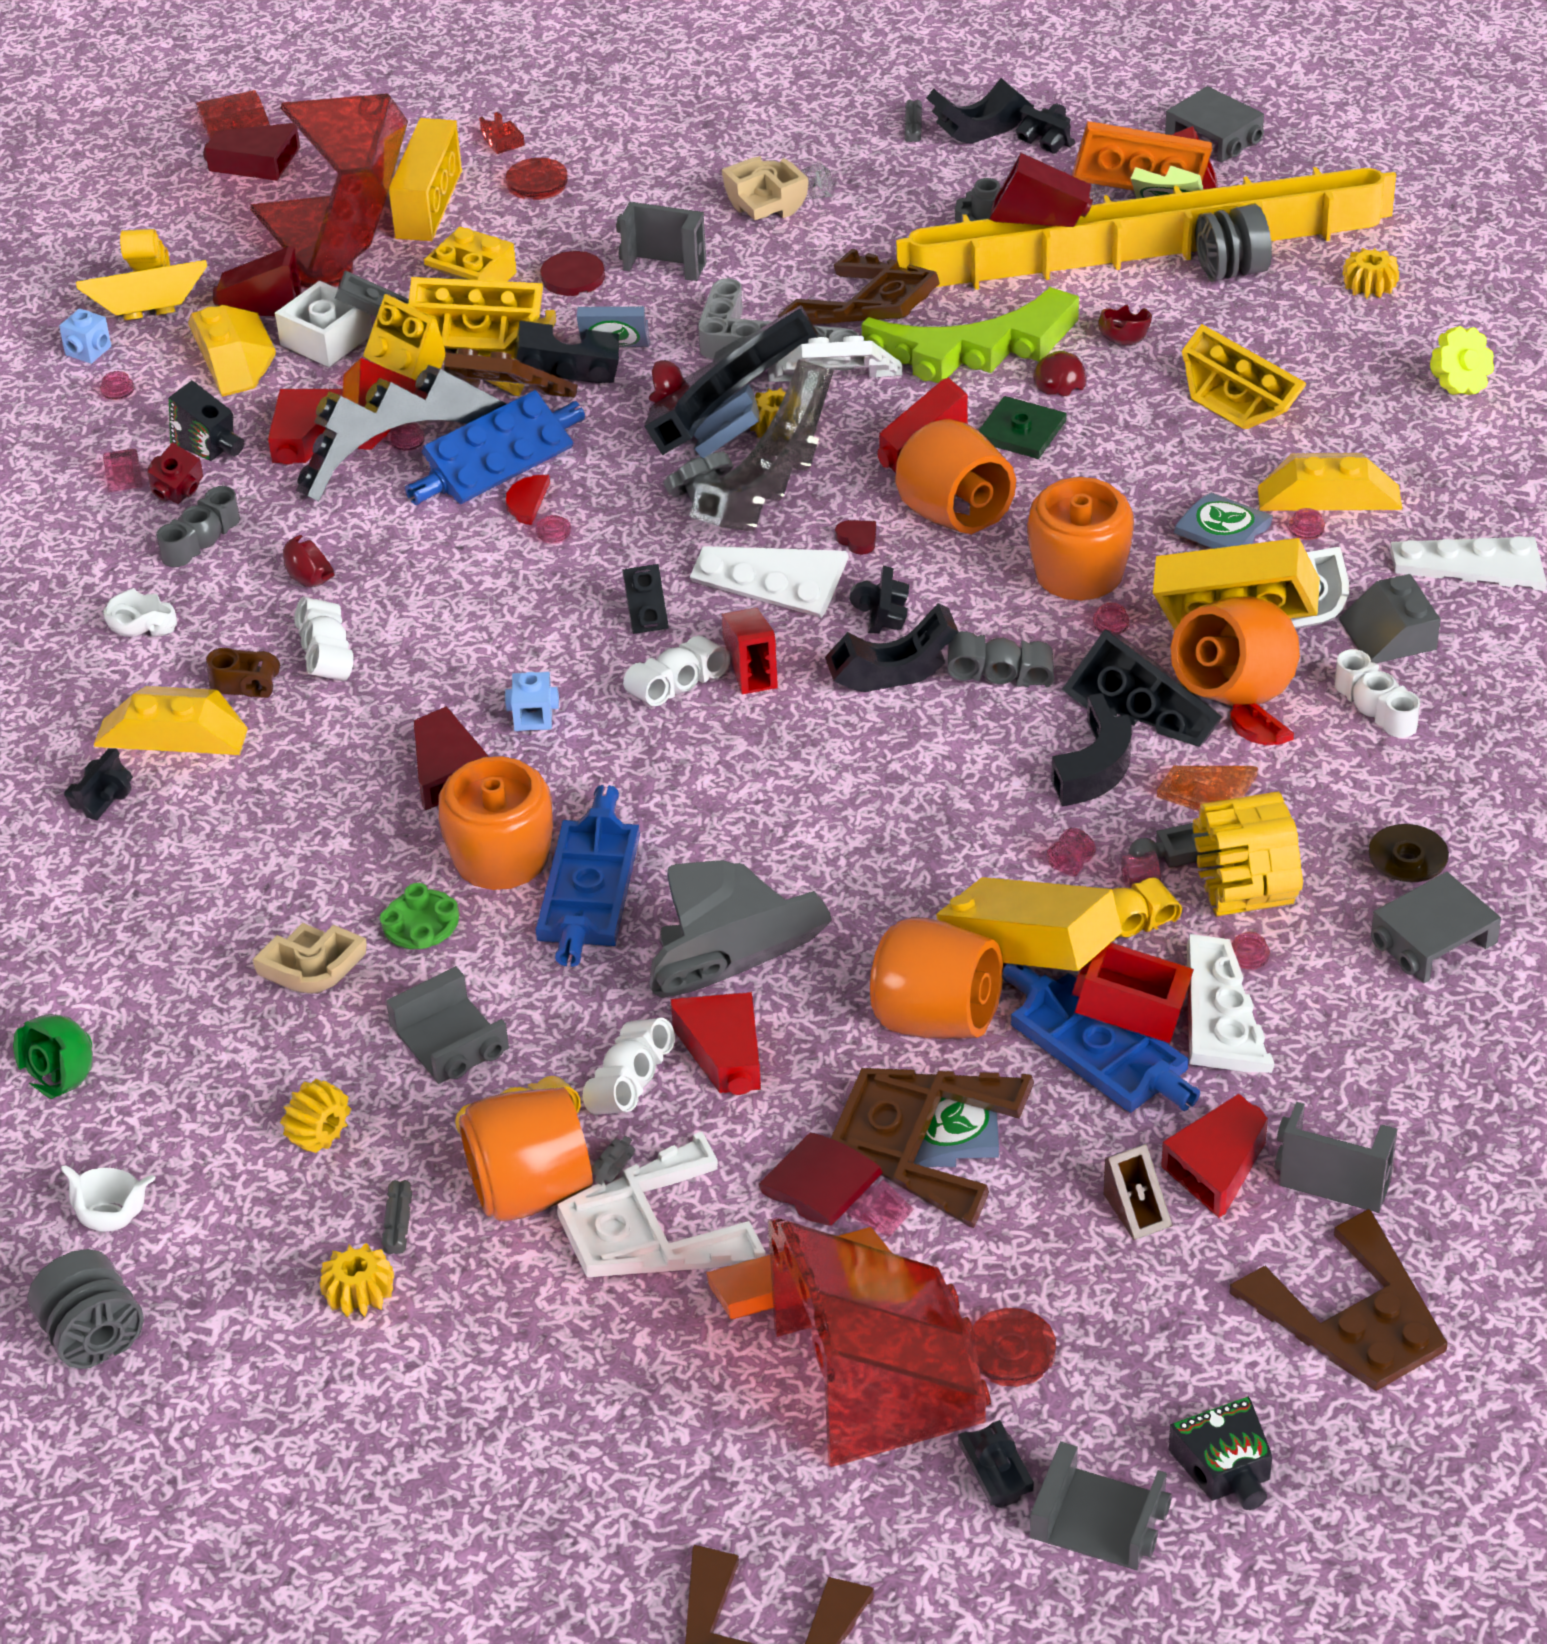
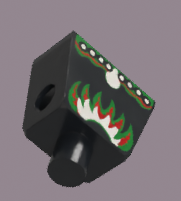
M191 380L168 398L170 443L173 442L181 448L209 461H212L223 452L235 457L242 451L244 439L234 434L232 411L197 383Z
M1249 1396L1170 1424L1168 1448L1170 1453L1211 1501L1234 1493L1244 1510L1256 1509L1266 1501L1267 1493L1261 1483L1270 1480L1272 1454Z

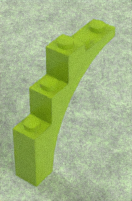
M1049 287L1035 300L1010 313L981 322L947 327L901 325L868 317L861 324L862 336L864 341H873L902 362V364L912 365L913 375L921 380L939 383L942 379L949 377L961 364H965L973 370L979 369L992 373L1010 352L1017 354L1020 358H1029L1039 362L1078 322L1079 296Z

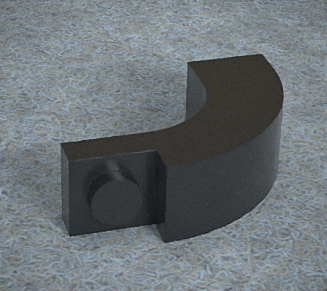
M1002 78L983 99L969 106L955 105L935 89L926 97L935 106L932 112L938 117L936 123L954 139L969 144L1012 130L1022 121L1020 115L1022 107L1024 105L1034 107L1033 104Z
M937 603L925 618L906 636L888 643H872L847 632L825 656V660L833 681L861 692L918 683L931 676L946 663L941 650L953 640L959 631L949 608Z
M1103 693L1088 695L1087 722L1096 741L1080 751L1052 756L1051 782L1062 807L1086 802L1105 794L1122 780L1128 770L1131 760V720L1129 715L1117 716L1115 708L1108 706Z

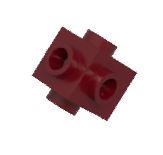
M173 442L161 456H156L151 461L147 471L152 493L162 501L170 500L177 504L186 497H191L198 489L199 481L204 477L200 458Z

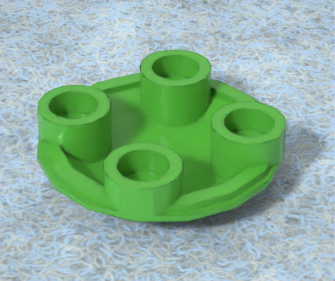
M413 883L407 886L404 894L392 901L387 909L380 914V923L386 938L396 946L406 949H425L441 943L453 933L458 925L460 912L456 900L446 893L428 889L423 883Z

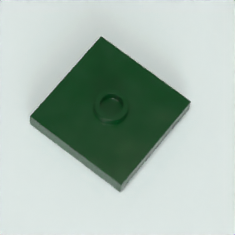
M1004 396L978 431L996 448L1039 459L1066 422L1067 413Z

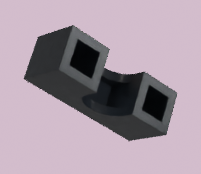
M519 321L514 359L562 379L593 383H614L619 361V334L586 329L583 342L569 345L558 341L554 337L553 325Z

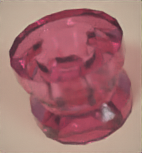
M1070 827L1061 834L1059 841L1049 847L1047 850V860L1052 868L1075 877L1083 869L1084 863L1089 862L1094 857L1096 846L1091 837L1084 831Z
M1155 851L1145 852L1142 857H1134L1132 854L1122 855L1121 871L1126 888H1131L1132 884L1141 883L1148 878L1155 877L1161 881L1160 866Z

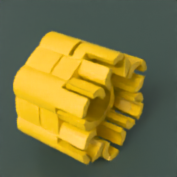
M1276 791L1200 804L1199 818L1193 819V833L1208 832L1210 835L1194 838L1197 852L1201 853L1220 849L1221 852L1198 855L1197 866L1198 868L1216 865L1224 866L1198 871L1200 878L1215 877L1205 880V885H1203L1206 893H1208L1211 906L1217 905L1216 908H1213L1215 916L1294 904L1295 898L1303 887L1298 833L1295 822L1281 793Z

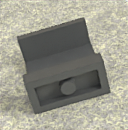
M1206 86L1166 111L1165 134L1172 135L1193 126L1195 131L1218 142L1217 161L1222 163L1230 157H1237L1243 149L1251 144L1260 142L1264 134V113Z
M629 202L623 214H619L616 230L617 233L621 234L618 256L620 260H623V271L630 272L637 257L683 263L685 280L697 281L707 263L704 212Z
M1445 872L1374 910L1371 939L1380 951L1387 950L1396 958L1399 966L1406 974H1414L1420 981L1426 983L1430 981L1432 962L1438 957L1471 939H1474L1484 949L1498 943L1501 917L1449 872Z
M457 966L386 1000L390 1026L438 1084L450 1078L458 1079L465 1075L468 1069L484 1061H494L505 1050L509 1049L506 1023L500 1019L490 1024L468 999L465 976Z
M1296 1101L1290 1118L1283 1116L1277 1134V1141L1283 1143L1278 1149L1274 1165L1275 1170L1281 1171L1279 1186L1380 1213L1391 1183L1398 1129L1381 1124L1372 1149L1302 1130L1305 1104Z
M1060 1441L1030 1514V1538L1138 1570L1142 1557L1151 1558L1158 1538V1530L1153 1529L1156 1520L1165 1521L1170 1509L1172 1494L1166 1492L1167 1473L1158 1470L1150 1490L1077 1469L1078 1446Z

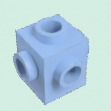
M79 308L59 325L65 355L92 364L111 347L106 317Z
M550 672L512 673V689H505L506 711H512L514 731L552 729V709H559L558 687H551Z

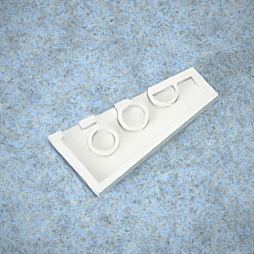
M703 546L690 579L695 583L822 618L826 613L849 556L846 551Z

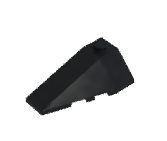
M1104 629L1062 688L1065 693L1086 709L1088 707V695L1103 693L1108 706H1113L1118 715H1129L1131 725L1135 726L1137 721L1155 726L1158 734L1198 747L1205 743L1223 718L1221 714L1196 694L1190 692L1180 681L1120 634Z

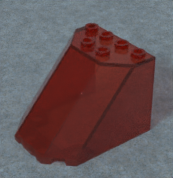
M388 93L281 103L280 109L327 160L338 175L330 196L251 204L250 210L283 248L295 247L297 265L309 279L337 275L372 244L408 124V120Z
M777 1217L768 1220L774 1331L776 1336L779 1337L807 1328L812 1329L814 1352L825 1381L827 1449L830 1467L986 1423V1406L991 1405V1398L985 1380L980 1377L972 1346L975 1343L973 1326L968 1317H961L958 1311L960 1305L956 1289L952 1283L946 1285L938 1267Z

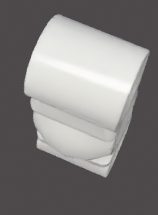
M303 596L297 604L294 621L296 628H299L298 633L301 637V646L306 652L305 660L308 674L346 681L353 667V652L348 649L349 643L346 641V630L341 625L342 617L339 604Z
M693 636L687 643H682L679 647L665 650L659 655L657 660L649 658L645 663L639 662L632 665L625 673L623 685L628 693L651 706H659L665 703L668 698L675 697V694L691 690L698 681L705 683L709 678L715 679L724 675L730 665V653L726 648L703 636Z
M1356 649L1341 652L1337 657L1335 688L1337 691L1346 695L1350 702L1354 700L1355 706L1362 714L1374 717L1375 723L1382 726L1391 736L1405 738L1413 735L1418 726L1419 697L1413 692L1407 691L1403 685L1399 686L1392 675L1378 671L1379 665L1372 663L1367 653Z
M667 1019L637 1020L626 1022L623 1025L620 1036L615 1040L616 1044L605 1055L603 1068H597L595 1078L589 1079L583 1088V1101L586 1109L591 1114L623 1113L632 1111L636 1107L638 1098L643 1093V1088L654 1076L656 1064H661L663 1055L668 1054L674 1046V1029Z

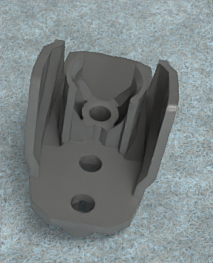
M719 860L671 865L668 867L667 876L680 925L664 926L661 928L662 949L652 960L649 987L653 994L664 998L693 992L728 979L810 942L832 921L830 912L815 891L785 900L742 863Z

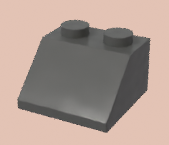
M1411 574L1376 581L1339 617L1340 622L1358 650L1367 653L1372 663H1381L1437 650L1441 619Z

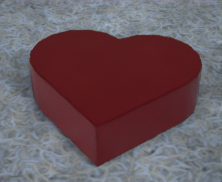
M848 520L840 522L835 528L836 541L839 544L848 546L849 550L855 554H868L876 546V521Z

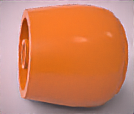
M952 419L930 422L913 433L900 452L895 476L901 500L914 512L937 525L971 535L1001 520L1009 510L1015 496L1017 480L1013 466L982 433L964 422ZM954 495L970 504L969 515L954 512Z
M1087 477L1062 479L1047 486V488L1040 492L1031 504L1027 523V535L1034 571L1039 584L1044 589L1063 599L1083 601L1100 598L1112 592L1121 583L1131 549L1134 530V515L1126 496L1107 482Z
M1253 596L1222 599L1194 609L1185 615L1176 627L1170 646L1172 667L1178 680L1190 692L1232 706L1234 704H1263L1283 693L1294 678L1300 659L1299 636L1291 618L1275 603Z
M495 756L483 757L466 763L449 776L439 793V825L441 834L453 864L464 880L476 887L490 890L512 889L530 882L542 872L548 861L553 830L550 788L536 769L518 759Z
M911 917L898 921L895 925L890 926L881 937L874 955L869 989L871 1007L875 1017L890 1031L909 1036L955 1039L978 1038L984 1035L998 1008L1002 991L1003 959L999 944L991 938L944 921L923 917Z
M564 1087L507 1092L489 1096L471 1103L466 1108L465 1114L460 1116L459 1128L468 1171L480 1205L487 1216H494L498 1221L505 1222L522 1219L542 1212L592 1187V1170L584 1135L572 1099Z

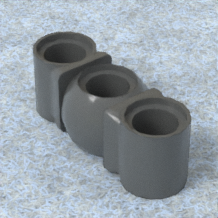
M227 486L213 487L206 492L204 498L197 501L198 505L187 508L178 520L173 519L169 524L159 528L156 536L161 560L166 566L180 567L186 565L193 557L201 554L200 549L214 545L220 537V533L225 535L230 528L239 523L240 514L234 489Z
M960 631L948 644V672L950 676L961 681L974 679L980 682L981 675H983L986 680L995 684H1006L1016 679V687L1025 686L1029 688V685H1045V687H1049L1054 681L1053 650L1051 646L1041 641L1028 643L1021 640L1019 647L1014 641L1004 637L995 638L985 643V635L976 636L968 631Z

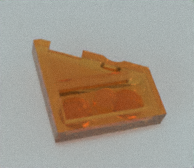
M1173 765L1158 787L1157 797L1199 811L1200 804L1244 797L1258 776V767Z

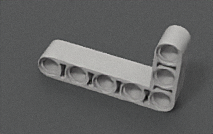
M720 279L712 285L698 324L700 353L707 358L714 359L716 351L742 336H749L771 323L769 321L740 319L743 313L742 286L735 279ZM814 326L818 332V337L829 338V343L843 342V338L847 336H859L857 332L847 328ZM849 367V368H828V369H830V370H841V371H845V370L854 369L855 367Z

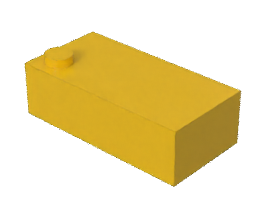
M419 119L389 186L395 239L433 241L462 172L456 120Z
M1293 538L1156 556L1153 595L1174 630L1185 615L1198 607L1222 599L1247 596L1258 597L1275 603L1292 619L1317 616L1320 578L1300 539Z
M981 877L960 895L953 897L950 903L936 914L939 921L959 926L996 941L1002 953L1003 963L1079 971L1123 932L1113 890L1108 888Z

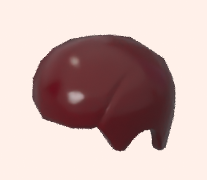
M1124 305L1118 310L1111 308L1103 309L1098 320V326L1101 334L1107 340L1122 346L1136 345L1146 336L1153 316L1145 308L1141 309L1138 314H1133L1129 306Z
M1062 350L1055 351L1042 358L1034 370L1033 379L1038 390L1048 395L1059 394L1061 396H1069L1075 388L1079 390L1084 389L1087 375L1080 359L1076 355Z
M660 360L654 363L652 377L655 391L649 395V400L656 403L681 388L684 378L678 366L667 360Z
M298 535L287 541L283 548L284 566L290 577L302 586H320L335 576L334 569L314 542L307 540L298 543L303 537Z

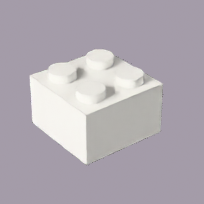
M318 281L275 312L280 345L327 367L332 366L370 337L372 331L371 316L369 313L335 299L337 288Z

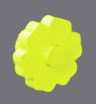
M1461 326L1449 328L1445 333L1440 334L1438 338L1440 347L1432 351L1430 360L1431 372L1436 378H1439L1440 386L1447 389L1451 395L1461 393L1473 395L1486 388L1488 384L1486 375L1491 374L1494 370V355L1489 348H1485L1487 343L1485 335L1479 333L1475 327L1464 329Z

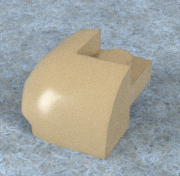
M761 156L722 169L724 186L733 207L739 213L746 212L754 220L766 218L775 212L782 218L789 217L800 208L807 195L808 177L785 158L780 162L762 161Z
M302 923L287 939L276 935L255 956L253 964L257 974L269 981L295 992L318 994L337 985L366 954V938L336 925H332L324 932Z

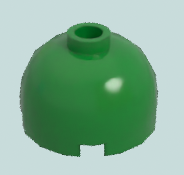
M47 1014L23 1023L24 1026L16 1030L13 1041L16 1064L19 1070L26 1068L31 1076L43 1084L29 1083L47 1098L53 1099L72 1091L83 1083L92 1067L93 1051L92 1040L89 1034L78 1023L67 1016ZM51 1073L52 1081L56 1084L61 1080V1083L49 1086L42 1078Z

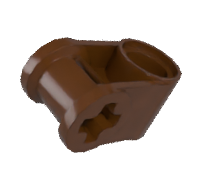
M218 648L211 651L206 657L209 687L211 689L218 690L221 694L246 695L248 697L269 698L272 694L274 687L272 680L273 677L278 675L281 666L279 660L273 654L265 651L254 652Z

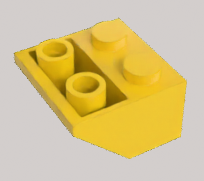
M461 226L424 259V265L443 274L464 280L507 282L517 273L514 243Z
M384 294L363 357L414 380H417L419 374L426 370L428 365L441 369L446 352L437 320L388 294Z

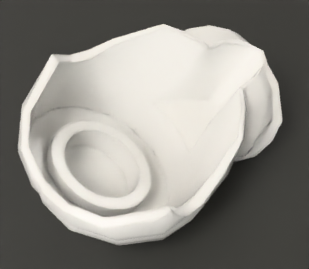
M134 588L111 598L107 607L103 610L104 620L109 628L124 637H136L150 631L151 636H164L172 633L177 625L176 613L170 603L161 602L157 594L143 595Z

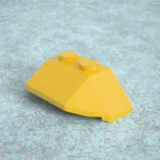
M206 260L77 281L76 286L78 290L113 314H123L124 321L142 318V311L155 309L156 315L176 312L175 305H181L206 269L207 263Z
M411 277L408 305L437 320L445 349L465 348L506 352L516 342L519 321L535 322L540 317L543 284Z
M221 305L193 312L189 317L188 325L221 396L254 389L276 355L273 343L258 313Z
M1203 324L1199 326L1182 350L1191 399L1242 429H1250L1287 412L1306 386L1303 380Z
M1291 453L1257 488L1260 511L1402 510L1399 485L1363 453Z
M145 686L132 694L103 719L94 742V747L240 755L248 728L218 690Z

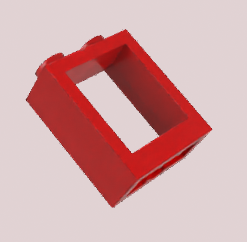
M1110 943L1083 966L1081 972L1079 971L1072 995L1079 997L1075 1013L1170 1043L1194 969Z

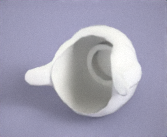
M61 1166L62 1172L69 1180V1201L80 1223L100 1232L115 1231L128 1225L132 1218L143 1208L146 1186L156 1178L154 1175H150L138 1181L130 1173L115 1168L92 1169L78 1175L70 1167ZM111 1203L120 1204V1205L123 1206V1207L121 1208V1207H119L118 1205L111 1204Z

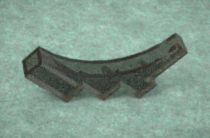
M798 359L782 403L763 437L741 464L727 475L714 481L698 483L689 513L690 517L719 527L751 532L755 530L765 498L780 501L784 497L792 468L807 471L811 467L819 438L814 437L834 370Z

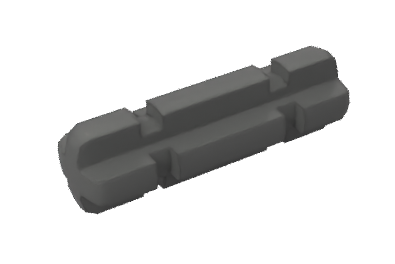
M909 99L905 103V141L919 142L921 140L922 102L918 99L915 101Z
M624 1136L622 1140L615 1138L592 1165L591 1170L596 1175L594 1181L597 1184L602 1185L605 1180L612 1182L635 1154L636 1149L630 1145L631 1138Z
M393 1180L388 1185L387 1196L389 1198L386 1202L383 1226L385 1230L382 1234L383 1252L386 1254H401L406 1250L407 1239L405 1235L408 1234L411 1208L409 1204L412 1200L411 1184L407 1180L401 1182Z

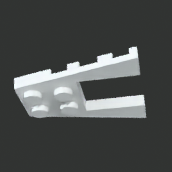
M847 336L843 338V342L829 343V338L818 337L809 339L808 344H801L768 369L769 382L802 381V370L868 367L869 377L902 376V362L873 341H864L863 336Z
M703 1132L694 1134L693 1141L680 1148L673 1145L659 1152L658 1159L641 1168L635 1164L623 1170V1177L607 1185L605 1183L602 1185L596 1184L557 1204V1216L586 1277L731 1266L765 1256L766 1252L750 1221L668 1243L643 1192L672 1185L717 1170L718 1160Z

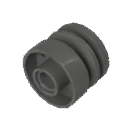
M1257 204L1235 207L1231 209L1229 215L1224 210L1214 212V214L1209 212L1198 216L1195 229L1196 248L1201 267L1211 282L1222 280L1224 276L1226 279L1233 278L1238 270L1243 276L1268 271L1272 258L1271 236L1266 217Z
M91 1249L71 1251L54 1259L38 1273L29 1288L27 1300L30 1311L40 1327L47 1333L48 1340L55 1347L59 1358L69 1367L78 1369L92 1368L108 1360V1355L113 1353L116 1356L129 1349L141 1333L144 1323L142 1308L133 1298L131 1291L123 1284V1279L111 1260L100 1251Z

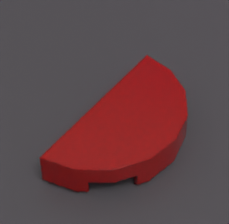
M549 474L522 478L512 484L507 491L506 509L511 515L516 517L519 523L532 526L550 484Z
M1258 704L1233 705L1230 719L1232 727L1239 736L1250 742L1263 745H1279L1294 740V732Z

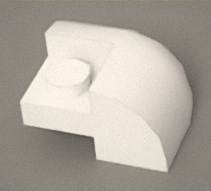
M1340 547L1307 552L1320 578L1317 616L1292 618L1291 621L1295 629L1316 626L1330 621L1343 610L1349 596V580Z

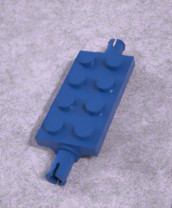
M534 390L424 445L422 454L429 462L431 470L428 476L406 485V495L408 498L415 496L411 502L417 506L440 492L442 494L447 493L452 495L461 505L572 448L574 442L564 429L584 421V410L582 407L575 410L580 404L577 401H572L570 404L552 412L539 393Z
M604 785L596 787L592 808L580 820L562 821L536 927L537 941L559 943L555 959L562 966H567L569 955H572L571 967L579 965L583 944L616 946L640 839L639 825L624 824L616 817L614 811L619 798V792L611 785H608L605 796H603Z
M1008 963L1004 967L1002 972L1003 980L1009 982L1026 995L1023 1006L1011 1014V1026L1126 1111L1132 1113L1158 1093L1171 1100L1182 1111L1189 1110L1188 1105L1193 1107L1200 1097V1090L1180 1077V1075L1188 1070L1189 1059L1164 1041L1075 1013L1079 997L1072 995L1077 979L1068 972L1059 980H1055L1046 974L1040 976L1027 965Z

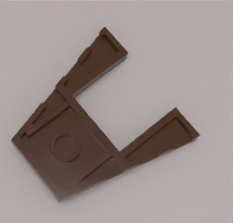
M851 249L833 266L836 275L840 277L872 279L848 302L795 299L778 315V318L801 305L813 325L865 321L868 317L877 320L901 319L908 316L918 303L926 299L940 282L935 271L910 264L907 266V269L902 268L896 260L889 259L887 263L879 261L877 255L867 253L865 257L859 256L856 249Z
M458 348L457 354H445L444 371L476 388L479 387L480 380L528 384L543 395L575 398L578 385L523 364L517 359H512L511 354L491 352L490 357L478 355L476 350Z
M861 1068L831 1139L849 1146L878 1164L883 1172L881 1174L883 1177L967 1226L974 1228L989 1194L987 1184L914 1164L917 1153L941 1097L1020 1119L1033 1088L1034 1080L1030 1074H1021V1078L1000 1077L999 1073L980 1072L979 1076L955 1075L954 1071H938L937 1074H916L915 1070Z
M1370 1209L1336 1226L1334 1236L1384 1288L1320 1323L1266 1265L1230 1284L1229 1293L1237 1299L1241 1298L1256 1308V1312L1271 1322L1276 1321L1294 1333L1295 1338L1307 1346L1312 1345L1327 1355L1331 1362L1375 1391L1447 1351L1448 1343Z
M698 1545L693 1546L685 1644H755L713 1633L739 1565V1555ZM828 1577L805 1644H840L845 1640L855 1626L860 1614L867 1604H870L873 1600L874 1587Z

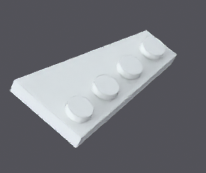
M1517 536L1512 538L1391 542L1390 552L1395 573L1441 579L1444 576L1461 578L1462 581L1477 583V580L1496 582L1499 583V586L1514 587L1515 585L1533 587V590L1546 591L1547 581L1535 537Z
M1190 934L1187 942V967L1194 969L1188 987L1189 1064L1242 1072L1272 1073L1275 1064L1271 1053L1267 1054L1263 1044L1265 1036L1261 1025H1256L1252 1013L1254 1006L1250 994H1245L1242 986L1243 975L1230 939Z

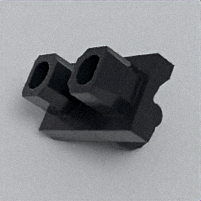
M1056 103L1050 109L1043 108L1041 111L1024 105L1020 110L1022 122L1016 129L1018 139L1032 144L1038 135L1043 136L1039 141L1041 148L1053 154L1057 153L1063 145L1071 147L1075 144V140L1070 137L1071 119L1066 117V108L1063 105Z
M659 564L622 569L632 633L637 634L668 629L669 625Z
M883 565L879 584L875 585L865 580L853 585L850 590L849 599L851 604L862 612L870 610L868 633L879 634L882 627L901 630L905 623L908 608L904 607V604L909 594L910 584L893 580L894 568Z
M108 748L99 760H91L85 767L83 779L78 784H71L64 792V796L73 809H82L87 818L97 821L115 799H125L131 792L132 786L130 781L133 776L122 765L117 748Z
M1001 1420L992 1422L989 1426L979 1431H965L958 1434V1443L991 1506L994 1505L995 1507L1002 1508L1017 1503L1021 1495L1034 1491V1482L1016 1450L1013 1438L1007 1433Z

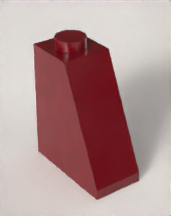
M296 123L216 131L204 147L203 156L205 161H207L208 170L211 172L278 181L300 149L298 127Z
M1020 153L993 201L989 220L1001 223L1074 227L1080 216L1084 218L1087 216L1092 206L1093 199L1089 198L1091 184Z
M295 247L283 248L222 272L218 286L213 287L214 305H225L258 313L259 316L276 317L275 312L302 294Z
M447 706L413 720L418 780L422 807L425 811L439 805V793L449 776L466 763L483 757H489Z

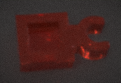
M494 113L493 121H487L484 117H479L480 130L484 134V140L496 154L525 146L522 132L512 121L503 123L500 113Z

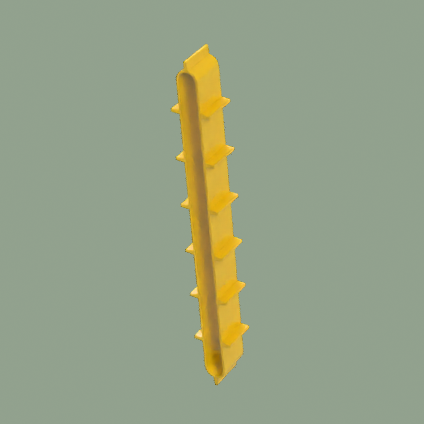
M1313 167L1312 175L1257 183H1252L1245 176L1243 177L1242 185L1183 193L1178 186H1174L1173 194L1111 202L1108 195L1103 196V203L1092 205L1085 218L1080 216L1074 227L1001 223L989 219L970 221L967 214L962 215V223L916 229L910 233L909 238L896 240V261H898L899 266L907 269V266L910 264L937 272L940 282L937 287L971 282L976 290L979 289V281L1042 273L1045 279L1049 280L1050 271L1112 263L1116 270H1120L1121 262L1181 253L1186 260H1191V252L1197 251L1195 229L1199 215L1209 212L1214 214V212L1224 210L1229 215L1231 209L1251 204H1257L1262 209L1269 226L1271 241L1319 234L1326 241H1330L1331 233L1370 228L1379 224L1381 218L1392 216L1396 173H1382L1373 168H1360L1322 174L1317 167Z

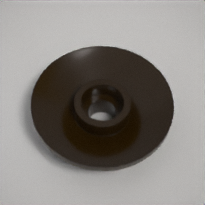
M1397 824L1386 827L1377 832L1369 844V858L1373 866L1383 875L1397 881L1422 882L1439 875L1448 863L1449 851L1445 841L1434 831L1419 825Z

